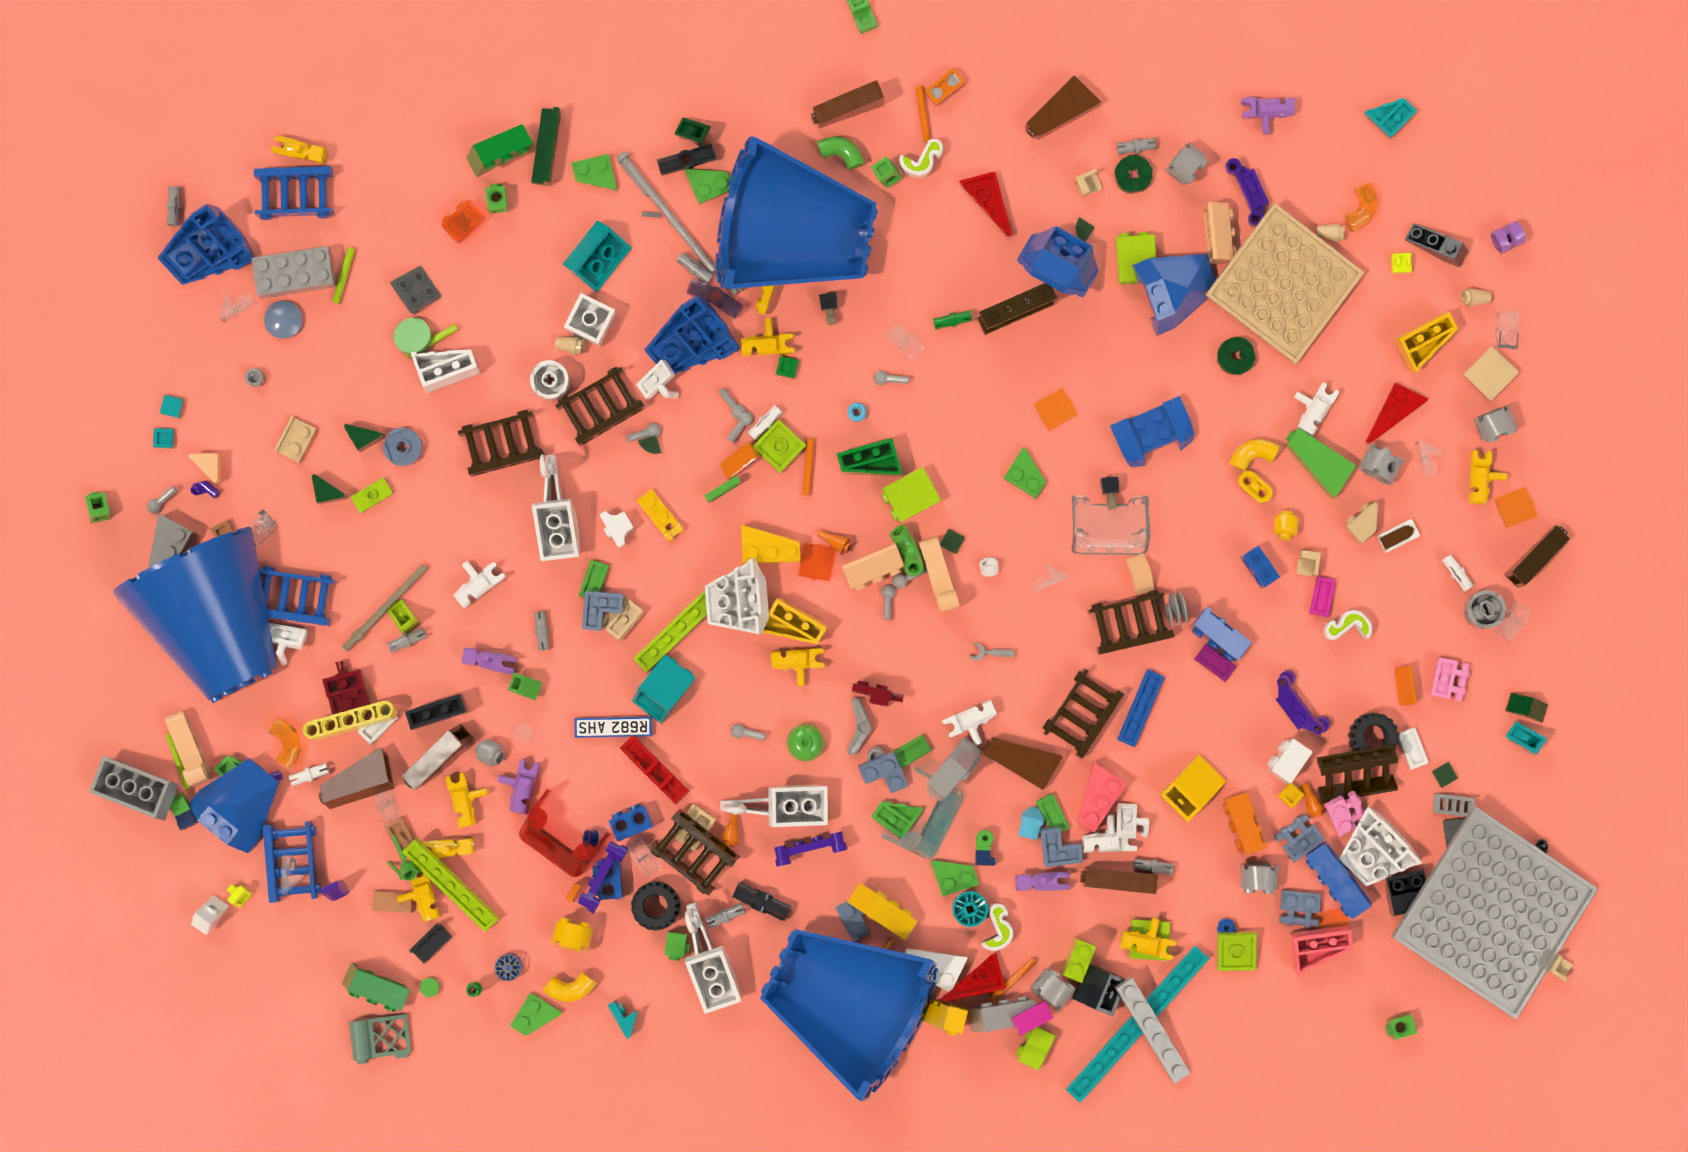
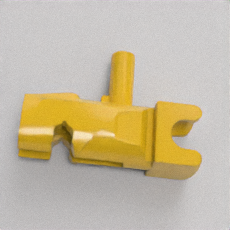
M277 135L273 138L276 142L283 143L284 147L277 148L271 146L272 153L325 164L328 152L325 148L315 145L310 146L307 143Z
M772 318L764 319L765 334L763 336L757 337V335L741 339L742 357L751 356L753 349L757 351L758 356L791 355L795 353L794 348H789L785 345L786 341L793 340L794 335L790 333L773 336Z
M1477 450L1470 452L1469 488L1474 489L1475 492L1469 494V504L1483 505L1487 503L1490 492L1489 482L1492 480H1507V473L1490 472V465L1492 463L1491 451L1484 454V459L1478 457Z
M824 649L787 650L786 657L784 658L781 657L780 651H771V668L785 671L794 669V671H797V686H805V668H824V663H819L815 660V656L822 654Z
M461 772L458 783H454L450 776L445 777L454 812L463 814L460 818L456 819L458 828L476 824L475 808L472 805V801H474V798L488 795L487 788L469 792L466 773Z
M462 838L457 841L455 839L421 841L426 847L431 848L432 853L438 858L455 856L457 853L458 855H468L475 852L473 838Z
M422 872L420 878L416 877L410 881L413 891L398 895L396 898L398 903L412 899L416 901L418 905L416 909L423 921L426 922L439 918L440 913L438 908H429L431 904L436 902L430 879Z
M1152 918L1150 930L1146 934H1141L1140 931H1123L1119 947L1130 950L1134 944L1135 952L1173 960V956L1166 953V947L1169 945L1175 946L1176 941L1156 937L1160 920Z

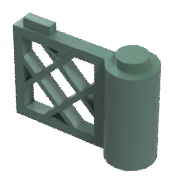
M407 1014L348 1022L353 1061H357V1064L369 1063L371 1058L396 1055V1059L408 1057L407 1053H411ZM396 1019H403L404 1027L398 1033L390 1025ZM381 1022L387 1027L379 1036L373 1031L372 1023ZM388 1028L397 1034L391 1044L382 1038ZM404 1030H405V1037L401 1035ZM374 1035L378 1037L375 1042H374ZM400 1036L406 1041L407 1049L398 1050L392 1045ZM381 1039L389 1047L383 1053H376L375 1045Z

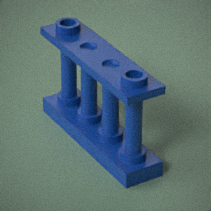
M330 166L254 169V177L261 182L262 210H255V215L260 217V220H272V217L288 216L329 218V215H334L332 208H327L326 180L333 178V169ZM309 178H317L319 182V208L308 209L307 181H309ZM271 179H278L280 182L281 209L270 210L269 182H271ZM290 179H297L299 181L300 209H289L288 182Z
M263 566V569H259L260 574H264L262 587L268 618L330 626L331 619L325 618L326 614H324L328 586L329 584L336 585L337 582L331 580L332 576L320 574V578L276 572L274 567ZM272 576L283 577L279 606L276 607V610H270L267 605ZM291 578L302 580L298 609L295 610V613L288 612V608H286ZM310 581L321 583L317 612H314V616L307 615V611H305Z
M306 821L305 828L277 830L274 828V825L263 826L269 903L280 902V898L285 895L311 893V899H316L318 894H321V885L317 883L313 836H316V826L312 825V821ZM306 835L307 847L278 849L275 847V840L278 838ZM308 854L309 866L282 869L277 867V859L279 857ZM309 874L310 876L309 886L282 888L278 884V879L281 876Z

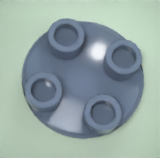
M278 301L267 309L264 316V324L272 336L280 339L290 338L301 330L302 314L295 304L289 301Z

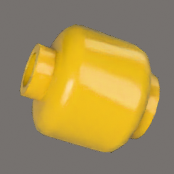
M1291 511L1279 512L1274 517L1273 533L1279 536L1280 540H1290L1298 534L1299 518Z

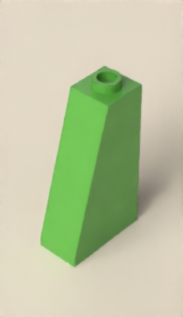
M1297 428L1295 432L1291 430L1285 439L1288 441L1285 446L1326 494L1332 499L1336 498L1356 465L1300 428Z

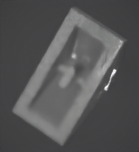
M641 836L627 846L630 857L647 879L663 868Z

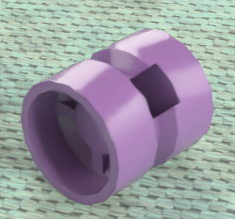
M1516 220L1505 225V229L1499 228L1490 233L1492 242L1500 254L1511 250L1512 246L1518 247L1526 243L1525 233Z

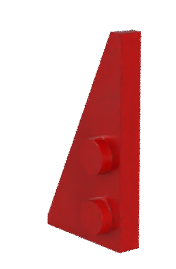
M995 171L960 180V185L1007 237H1011L1012 231Z
M1395 382L1365 443L1371 444L1427 402L1428 398Z
M993 953L945 994L941 998V1002L946 1003L1005 990L1006 986L997 954Z

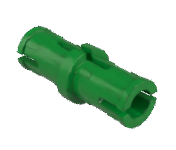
M970 310L955 314L951 312L949 315L933 318L935 330L950 326L954 328L958 324L973 322Z
M469 983L466 988L467 995L470 997L479 996L483 989L481 983Z

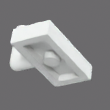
M660 360L636 384L646 399H651L658 391L664 398L677 399L679 397L677 391H668L665 387V384L675 376L666 360Z
M270 623L272 642L274 645H278L276 655L280 665H286L287 659L284 654L286 647L302 650L308 634L307 630Z
M1118 803L1116 837L1136 839V825L1142 826L1141 836L1148 837L1150 820L1148 818H1137V804Z

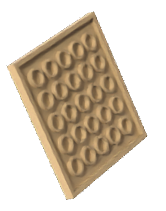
M1273 203L1206 292L1205 296L1293 364H1296L1364 272L1276 203Z

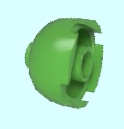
M805 723L797 725L790 731L786 744L792 757L798 761L808 762L820 756L825 742L823 734L817 727Z

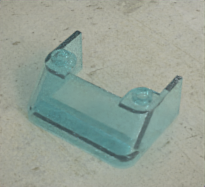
M916 767L913 770L928 779L933 777ZM928 785V794L938 801L921 835L908 831L903 834L900 842L881 833L880 837L924 859L933 858L963 801L962 792L955 787L944 798Z

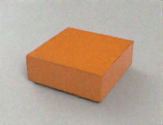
M577 882L574 883L565 900L572 903L583 885Z

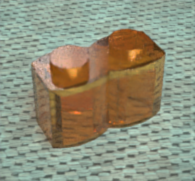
M470 200L460 202L456 207L457 211L452 215L449 213L442 219L441 227L457 244L462 242L486 219Z

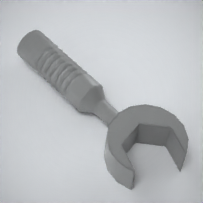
M975 643L972 645L979 647L980 654L976 657L968 656L975 661L982 659L985 654H990L994 657H1014L1015 650L992 649L987 651L981 644Z

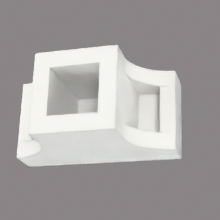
M604 511L599 514L606 526L603 530L607 537H612L619 549L626 546L625 537L634 530V527L625 512L623 511L618 515H610Z
M213 895L195 912L191 925L207 935L216 926L229 905Z

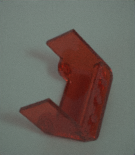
M546 789L521 826L519 837L524 843L568 875L579 877L585 872L612 833L606 832L596 847L584 842L580 843L574 851L542 829L547 823L548 815L541 807L553 792L551 789Z

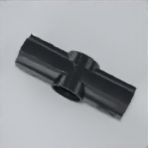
M708 144L691 150H682L680 153L657 159L661 176L681 170L692 169L695 166L715 161L716 158L712 144ZM684 156H689L692 160L690 163L684 164L681 162V159Z
M740 882L732 898L750 905L751 908L761 913L772 915L781 921H785L791 909L790 905L773 898L774 896L759 889L755 890Z

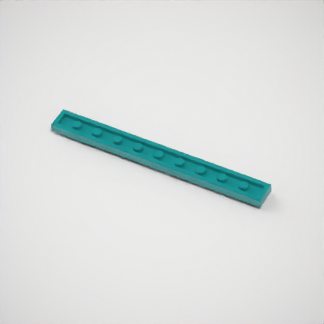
M1195 945L1146 998L1156 1017L1209 960ZM1132 1015L1066 1087L1065 1090L1079 1103L1142 1034Z

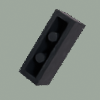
M463 694L405 711L410 730H416L469 713Z

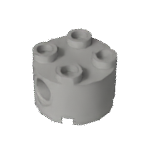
M1189 141L1185 144L1186 147L1182 148L1169 163V167L1165 169V172L1178 180L1181 185L1190 184L1196 177L1194 172L1197 169H1202L1208 162L1206 159L1207 155L1199 151Z
M1509 405L1504 406L1503 409H1494L1480 415L1479 418L1473 419L1481 440H1485L1488 443L1498 440V435L1503 434L1507 436L1517 432L1516 427L1518 426Z
M1370 444L1358 469L1371 478H1377V481L1392 485L1404 460L1398 456H1392L1393 452L1387 448L1382 447L1380 450L1379 447Z
M1489 590L1474 593L1468 597L1463 606L1465 619L1475 629L1484 630L1496 627L1503 621L1506 614V605L1503 598Z
M1248 862V866H1245V863H1240L1241 882L1239 887L1243 888L1244 893H1255V890H1262L1264 894H1274V890L1278 889L1279 865L1274 864L1273 868L1271 863Z
M1047 968L1042 971L1030 986V989L1042 1001H1046L1047 1005L1050 1006L1052 1004L1055 1006L1053 1009L1060 1012L1073 996L1075 988L1068 982L1065 983L1059 980L1061 976L1054 970Z

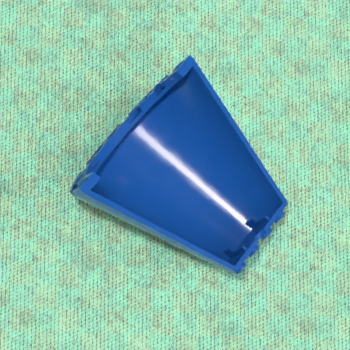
M750 136L744 144L745 149L740 150L727 185L730 187L728 189V198H724L719 220L717 243H720V245H718V253L715 254V270L720 287L723 289H737L864 278L868 271V265H866L867 257L871 253V246H868L869 238H873V221L878 213L876 202L759 138Z
M250 526L240 528L233 533L231 531L191 547V549L182 554L178 553L138 573L135 578L126 580L113 590L115 598L206 699L212 703L223 699L226 695L239 691L240 688L255 683V678L259 676L263 679L272 675V670L277 668L254 537Z
M795 929L788 937L787 941L789 943L786 949L784 948L780 952V964L772 968L770 972L771 978L768 983L764 984L760 999L856 1099L861 1102L865 1101L871 1096V1091L875 1093L898 1065V1058H900L902 1050L906 1051L926 1014L927 1009L924 1007L927 1005L928 999H932L938 978V968H936L938 964L928 958Z

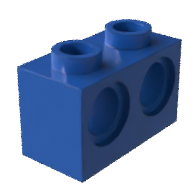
M1259 545L1240 557L1261 589L1280 578Z
M639 803L630 807V812L623 814L620 811L611 815L612 819L608 821L617 842L654 827L646 806L641 807ZM638 812L642 813L645 817L644 822L641 824L636 823L634 820V816ZM619 820H624L627 824V828L624 831H619L616 827Z
M615 859L611 866V874L606 876L596 894L600 900L623 898L621 865L617 859ZM596 861V865H593L594 876H597L599 872L597 866L600 861ZM605 884L613 886L614 890L611 895L604 893L603 887Z

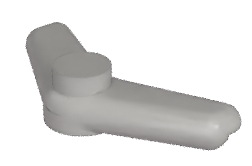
M853 698L851 701L857 724L856 732L847 749L849 755H855L873 729V725L860 698Z

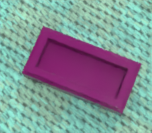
M1204 644L1194 658L1196 662L1224 682H1226L1237 667L1207 644Z

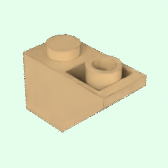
M1376 501L1371 504L1367 502L1360 508L1362 512L1358 516L1353 514L1345 521L1347 525L1344 529L1358 545L1362 544L1376 532L1378 510Z

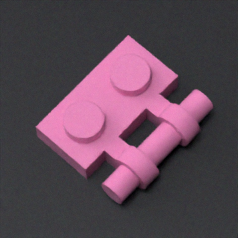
M1439 657L1436 663L1430 695L1450 699L1451 692L1456 693L1454 701L1462 702L1463 695H1466L1467 689H1465L1467 678L1470 676V665L1462 663L1461 670H1458L1457 661ZM1455 675L1459 676L1457 687L1453 686Z
M1350 791L1348 793L1349 798L1346 800L1340 795L1324 804L1339 837L1356 829L1354 822L1360 821L1365 813V809L1361 807V799L1356 795L1355 791ZM1354 807L1355 811L1350 813L1349 808Z

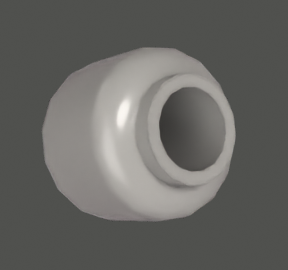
M492 739L480 741L475 748L477 760L489 767L499 765L505 756L503 746Z

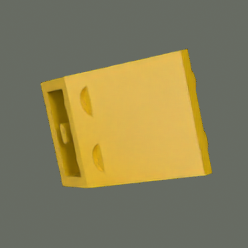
M1199 754L1158 795L1185 822H1189L1226 781Z

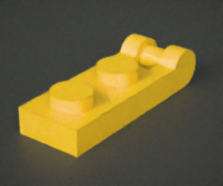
M652 489L636 500L669 543L674 540L673 537L678 533L684 532V529ZM671 523L674 527L667 531L665 527Z

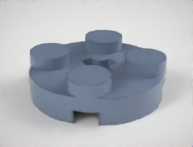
M397 428L387 435L383 444V451L386 458L393 464L402 467L409 466L421 457L422 442L420 437L412 430ZM401 442L408 444L405 452L402 450L398 451Z

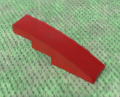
M634 735L620 747L622 752L674 804L677 805L690 792Z

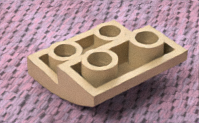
M1491 346L1464 375L1492 401L1519 371Z

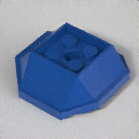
M1057 226L1032 234L1017 259L1018 263L1022 264L1031 276L1064 294L1078 295L1079 297L1085 296L1098 273L1093 246Z

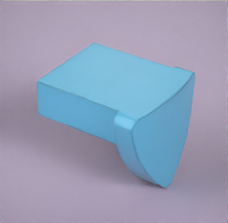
M1033 806L1026 809L1021 815L1022 821L1018 836L1037 840L1040 827L1044 824V818L1039 809Z

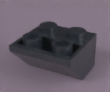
M1424 870L1386 878V897L1390 915L1397 916L1407 912L1426 882Z
M1089 964L1082 983H1078L1072 999L1097 1011L1113 1016L1121 998L1115 986L1126 979Z

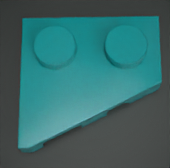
M1401 98L1392 103L1366 110L1364 115L1390 139L1417 110L1406 99Z

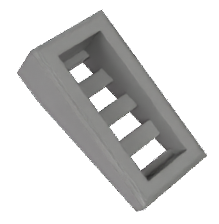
M1434 794L1432 813L1467 817L1472 807L1475 806V798ZM1441 798L1444 799L1443 810H1439ZM1449 799L1452 800L1451 811H1448ZM1457 800L1460 801L1459 812H1456ZM1465 801L1468 802L1467 813H1464Z

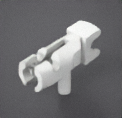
M1325 382L1320 385L1313 399L1298 391L1294 396L1295 399L1304 403L1307 408L1306 412L1301 415L1298 428L1310 436H1313L1317 430L1313 423L1320 424L1339 394V391L1335 390L1331 395H1327L1325 393L1327 386Z
M466 561L462 566L471 576L469 578L470 581L467 584L463 583L453 596L465 609L471 604L469 595L478 599L502 582L506 576L503 573L498 576L493 575V570L497 568L495 562H492L478 574L469 561Z
M991 700L982 703L983 712L974 706L942 720L943 724L952 723L955 726L954 731L949 733V738L968 730L975 746L982 743L976 730L978 725L986 724L997 715Z
M1107 815V830L1105 833L1097 831L1082 836L1083 853L1094 852L1095 845H1097L1099 852L1137 851V846L1128 844V838L1116 837L1114 815Z

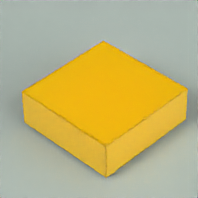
M1291 783L1287 784L1277 797L1293 809L1305 794Z

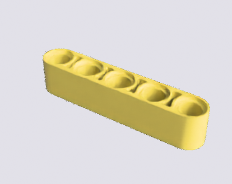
M388 701L377 702L309 721L303 726V734L314 741L322 740L393 720L398 714V709ZM390 706V713L384 715V708ZM371 711L372 718L370 720H366V713ZM353 716L354 722L351 725H347V719ZM335 721V728L329 731V724ZM316 726L317 732L315 735L311 736L310 730L312 727Z

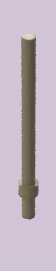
M422 564L359 629H356L351 634L352 636L342 646L343 649L348 652L357 641L360 642L365 637L364 634L428 568Z

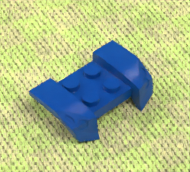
M1180 396L1133 418H1126L1110 425L1120 450L1130 467L1146 466L1145 454L1176 441L1181 451L1194 438L1192 423Z

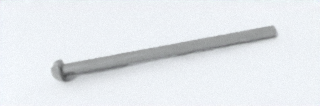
M621 152L617 157V162L621 164L646 197L649 196L670 221L669 224L677 230L709 272H714L715 266L629 160L630 154Z

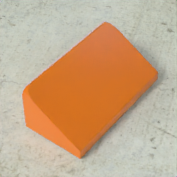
M748 441L722 461L720 466L726 478L730 480L759 458L760 455L750 441Z
M1412 667L1395 668L1399 705L1417 704Z

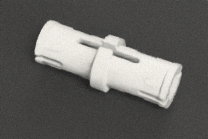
M774 405L748 431L749 435L754 440H757L763 432L771 428L774 421L783 413Z
M1452 554L1441 560L1450 571L1452 579L1455 578L1464 592L1474 585L1465 574L1464 567H1460Z
M325 762L313 768L307 767L304 771L290 774V780L298 778L292 781L291 785L294 787L303 782H312L315 778L329 775V769L321 771L328 767L327 763Z

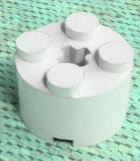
M552 360L540 362L533 369L530 375V384L534 392L541 399L556 401L568 393L570 377L561 364ZM549 377H552V379L555 380L552 382V385H549L546 382L549 380Z

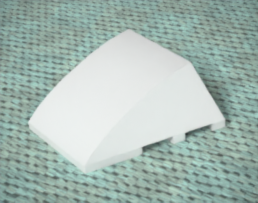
M752 558L741 567H736L734 571L719 577L705 586L708 624L762 634L769 619L766 579L756 560Z
M1369 806L1340 856V860L1366 887L1390 875L1422 863L1410 843L1383 815Z

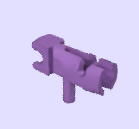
M1256 97L1241 99V105L1250 108V111L1242 113L1241 118H1262L1263 135L1270 134V120L1272 117L1281 119L1294 116L1295 114L1294 98H1285L1283 105L1280 103L1279 98L1256 99Z
M465 647L461 662L471 666H476L478 663L480 668L513 675L515 670L504 667L502 662L507 661L517 664V657L485 651L479 654L478 650Z
M520 759L517 778L499 775L498 783L511 785L514 788L513 794L510 795V811L527 815L529 806L524 804L523 801L525 799L530 800L532 797L540 763L535 762L533 768L527 770L525 767L526 761Z
M1069 872L1034 874L1032 878L1031 875L1015 876L1016 891H1029L1031 887L1038 891L1070 890V884H1058L1057 882L1058 878H1070Z

